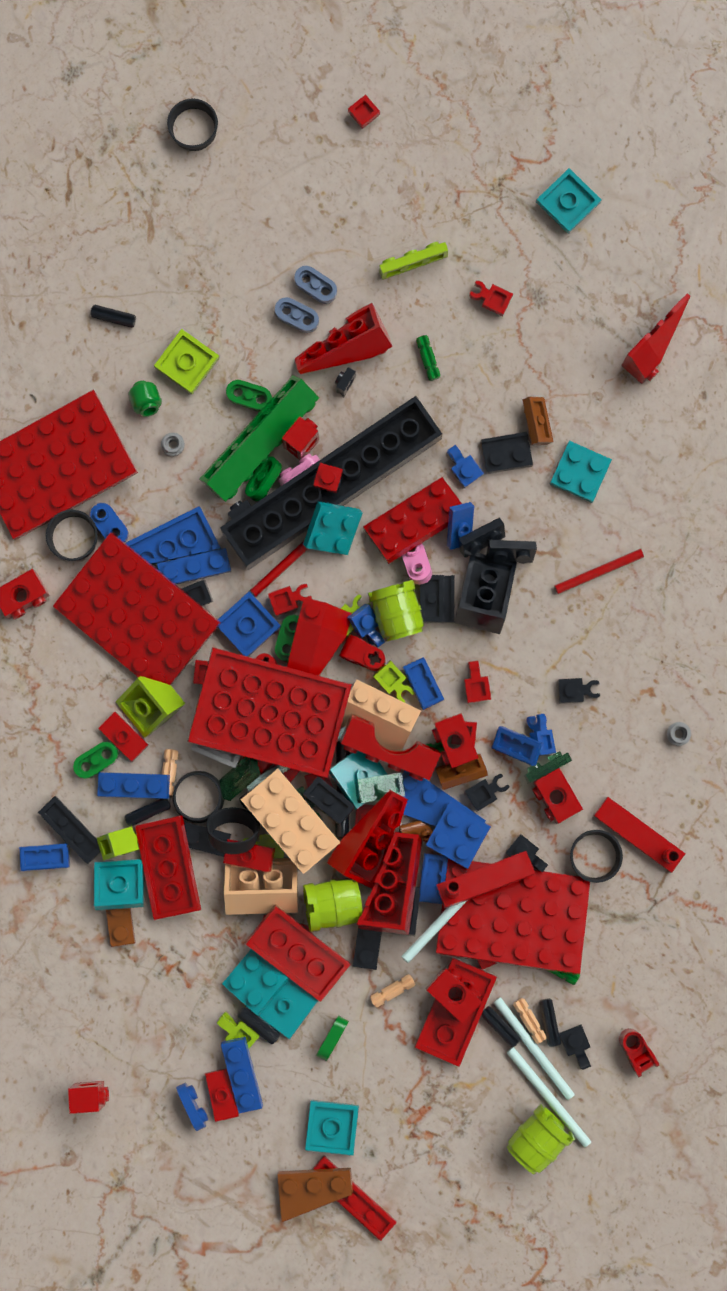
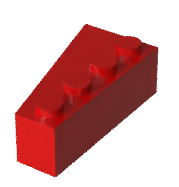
M394 833L383 859V865L374 881L375 884L371 894L368 896L363 913L357 922L361 929L409 935L422 847V839L419 835Z

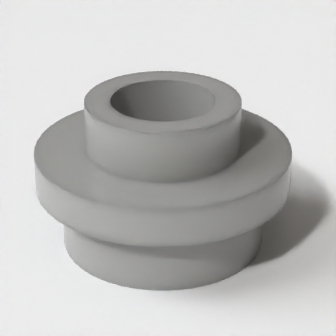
M168 433L161 441L163 452L169 456L181 454L185 447L182 436L177 433ZM172 441L177 442V447L174 449L169 447V443Z
M676 722L669 726L667 738L673 745L682 746L690 740L691 730L685 723ZM676 730H681L683 733L680 739L675 737Z

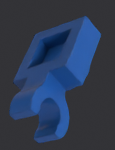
M456 445L448 449L447 454L456 464L451 468V471L464 488L484 474L471 455L464 459Z
M364 604L347 617L356 634L361 638L366 636L370 645L375 644L378 648L385 643L381 634L375 629L378 623L375 621L376 616L370 605Z
M545 714L527 717V724L534 731L529 733L530 738L543 743L539 756L556 753L552 730H547Z

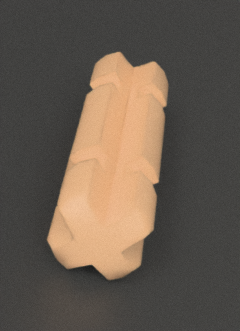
M165 749L164 759L166 760L163 762L162 774L170 775L169 796H172L174 791L172 783H175L177 768L175 760L178 759V751Z
M408 974L402 977L401 981L397 980L383 988L382 992H376L371 995L370 1000L375 1007H379L384 1004V1001L387 1000L388 1002L402 994L405 989L409 990L414 987L415 982L412 976Z
M518 999L513 1003L514 1008L520 1013L519 1016L528 1032L532 1033L531 1037L535 1043L543 1042L547 1038L543 1029L539 1028L540 1024L531 1009H528L525 999Z

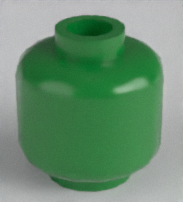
M144 380L138 381L128 392L129 401L136 414L149 417L158 412L162 399L154 383Z

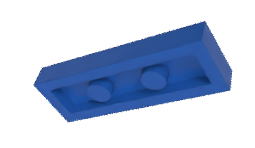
M226 548L157 563L158 570L175 585L232 572Z
M99 772L97 796L169 799L170 775Z
M246 1037L223 1041L221 1048L239 1114L262 1109L263 1102Z

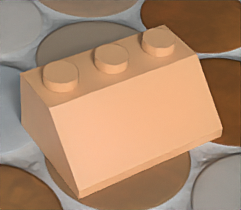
M356 679L349 694L341 727H345L350 715L354 714L374 723L375 738L380 745L388 750L402 751L421 710Z
M273 858L271 872L225 863L224 902L226 915L268 914L275 904L286 913H298L297 866L290 858Z

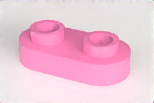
M311 454L304 456L299 460L300 464L293 469L289 467L279 474L281 477L278 480L281 486L320 459L317 455L311 456Z
M420 544L414 548L416 549L414 552H407L402 556L410 580H413L418 585L427 583L432 577V569L423 544ZM422 568L421 571L416 572V569Z

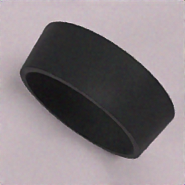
M195 98L185 99L171 109L167 119V128L173 140L181 148L189 151L202 150L208 147L216 136L218 118L215 110L207 102ZM189 109H199L206 112L214 123L215 129L212 136L199 145L183 144L174 136L173 126L176 118L182 112Z
M65 510L56 514L50 520L46 529V542L50 551L63 560H82L93 552L97 544L98 534L94 521L89 515L79 510ZM69 517H79L90 523L95 533V540L91 549L78 558L64 557L56 550L53 543V533L56 526L62 520Z
M205 771L187 773L179 779L173 791V804L176 811L185 820L193 823L207 822L214 812L223 808L225 801V792L221 782L214 775ZM193 775H203L210 778L217 786L219 792V801L216 808L211 814L202 818H192L185 815L179 809L176 802L178 786L184 779Z
M229 807L220 809L209 817L207 821L209 841L219 852L241 854L249 851L256 844L260 823L250 811ZM239 823L250 828L254 835L244 841L227 842L215 837L212 833L220 825Z
M590 830L582 833L574 841L570 851V861L574 871L581 878L589 882L600 883L611 879L617 874L622 865L623 852L618 840L612 834L603 830ZM585 836H603L614 846L616 852L615 864L611 871L602 877L592 878L585 876L574 864V848Z

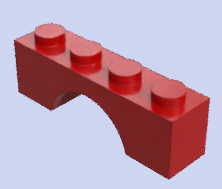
M354 714L350 715L340 739L345 750L355 754L357 751L365 753L367 759L376 763L379 760L387 762V767L398 772L401 769L410 772L409 776L419 781H423V778L430 780L441 755L438 749L418 741L402 751L388 750L376 740L374 723Z

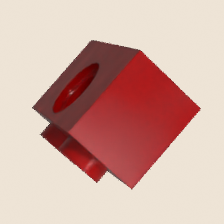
M299 417L282 437L284 449L298 460L308 455L319 442L318 426L309 418L304 420Z
M33 568L0 587V609L6 618L18 619L26 614V609L32 606L37 608L46 603V598L50 596L38 573ZM26 590V600L18 602V592Z
M462 713L434 723L435 729L432 730L436 743L441 742L444 751L440 753L445 766L450 764L452 769L479 758ZM451 735H457L461 739L460 747L456 749L450 748L447 744V739Z
M560 768L533 782L535 787L532 788V791L537 800H543L547 808L544 809V812L550 822L555 821L556 824H559L584 810ZM553 790L559 791L562 795V800L559 804H554L550 800V793Z
M445 967L426 987V990L463 1024L482 1003L478 998L481 994L471 984L466 987L460 981L463 977L453 967L450 971ZM452 987H459L462 990V996L457 1000L449 998V990Z
M104 1081L74 1083L68 1088L69 1114L99 1112L106 1102H109V1089L104 1087Z

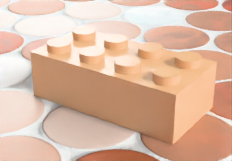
M279 768L274 770L241 798L245 806L303 874L340 844L337 837Z

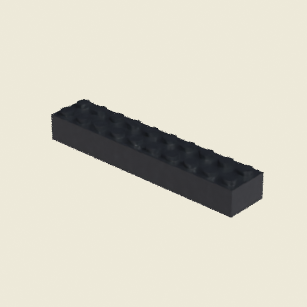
M414 396L221 526V532L247 570H250L308 530L317 502L340 506L346 505L442 440L443 433L417 396ZM320 463L343 469L337 493L313 487Z

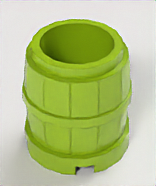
M413 580L368 593L370 602H373L376 616L375 621L378 623L382 637L386 638V642L423 632L422 609L414 592L416 588Z
M352 879L329 880V882L315 885L313 883L303 885L304 904L306 903L305 912L309 931H320V928H341L342 926L358 922L363 911L357 881H352Z
M539 1104L533 1111L534 1114L518 1127L517 1131L509 1139V1145L507 1146L511 1155L533 1175L537 1172L541 1173L557 1159V1156L563 1149L575 1140L571 1131L568 1134L564 1131V1123L548 1108L545 1107L543 1109L542 1104Z

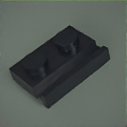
M528 432L481 439L486 474L533 466Z
M432 575L427 583L420 585V605L423 623H454L455 575Z

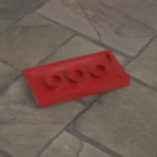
M441 477L372 520L363 528L386 562L390 564L447 528L449 507L462 503L444 478Z
M183 816L136 825L135 829L153 919L157 920L200 911L201 905Z
M276 904L245 941L248 947L320 1002L351 965L349 961Z
M452 957L448 970L450 971L453 967L463 977L460 981L466 987L471 984L481 994L478 998L482 1003L462 1024L440 1002L434 999L414 1047L460 1067L497 976ZM452 987L449 990V998L452 1000L459 999L462 996L461 988Z

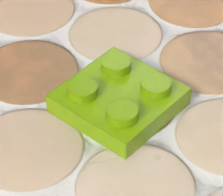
M181 329L155 363L154 367L190 394H193L220 357Z

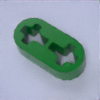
M339 1015L337 1016L316 1054L317 1057L327 1062L349 1022L348 1020Z

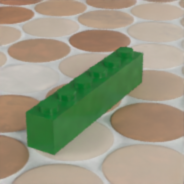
M292 375L199 480L221 500L226 502L228 499L233 498L241 484L248 481L253 476V471L267 461L269 453L283 443L282 437L299 417L302 418L305 413L310 412L320 397L301 378Z

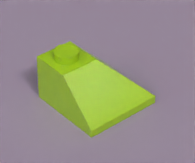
M143 676L138 677L116 701L144 738L157 730L186 704L171 685Z

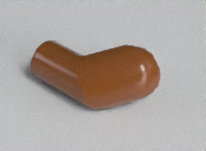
M414 821L398 827L400 833L417 834L425 842L428 841L433 832V829L422 821Z

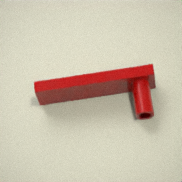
M606 797L593 815L670 873L674 871L686 854L609 797Z
M527 851L437 884L436 888L446 909L533 876L535 871Z

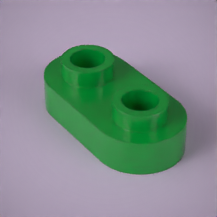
M233 380L226 388V394L230 402L259 412L272 399V395L267 388L243 380ZM241 390L243 394L237 397L234 395V392ZM258 397H263V398H265L264 403H262V404L257 403V402H256L257 398H258Z
M269 456L266 462L259 465L246 486V495L254 501H259L266 497L273 483L280 476L279 474L282 470L281 462L275 457Z
M289 615L283 620L275 645L277 657L285 662H288L290 652L284 653L282 648L284 645H289L292 648L296 630H290L289 625L292 622H298V615Z
M102 742L75 759L73 764L75 774L84 779L95 776L117 761L118 749L109 742ZM105 750L111 752V756L108 759L103 757ZM86 762L90 764L88 771L82 769L83 764Z

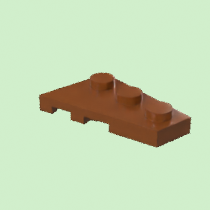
M351 1168L279 1171L277 1174L282 1222L350 1196L353 1193Z

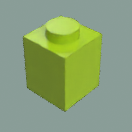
M132 826L97 837L103 861L139 850L138 839Z

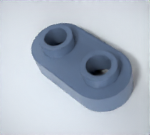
M302 266L295 272V284L300 290L320 303L327 304L334 301L337 296V286L331 279L310 266ZM309 277L311 280L308 283H304L302 279ZM324 289L330 291L326 296L321 293Z
M288 297L281 298L275 305V314L280 321L304 333H311L317 329L319 316L315 310ZM285 308H289L291 313L286 315L282 311ZM307 318L311 319L312 321L309 325H305L303 323V321Z

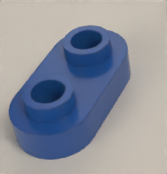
M98 503L91 509L90 517L105 539L113 530L118 529L120 534L117 537L123 542L128 540V529L111 506L106 503ZM100 511L106 512V516L104 518H98V513Z
M185 1082L177 1086L178 1095L196 1131L205 1128V1122L208 1121V1117L204 1108H199L195 1101L198 1096L193 1085L188 1086Z

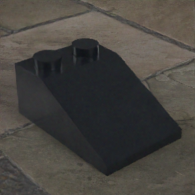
M482 553L470 555L454 623L500 634L507 615L517 562L497 563L495 561H486V555Z

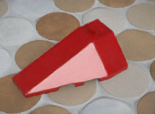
M688 293L668 312L664 320L661 319L652 331L648 332L637 343L623 361L621 366L641 384L646 379L651 381L659 373L657 368L663 359L691 297Z
M373 303L349 315L346 318L347 323L337 330L334 327L329 331L330 335L323 342H315L297 356L295 362L298 372L304 374L370 359L385 353L393 347Z
M304 597L287 667L320 676L340 644L347 637L350 621L347 617L352 613L329 603Z
M389 790L344 836L327 863L344 876L373 889L374 881L383 865V859L393 838L395 828L400 826L408 799Z

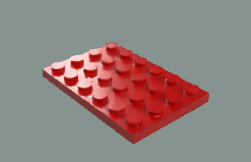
M94 389L0 441V515L14 540L50 522L56 514L65 510H71L138 473Z
M110 533L53 605L56 610L137 677L143 676L169 685L173 684L221 624L217 618L114 533Z
M212 647L187 742L328 778L352 684Z
M448 858L445 881L490 865V863L472 861L469 868L466 869ZM534 870L535 875L467 900L438 931L435 954L579 975L581 972L590 882L580 876L545 871L542 873L541 871ZM443 903L441 908V914L445 911Z

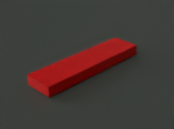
M324 1155L312 1170L338 1167ZM352 1181V1195L337 1200V1202L381 1241L397 1221Z

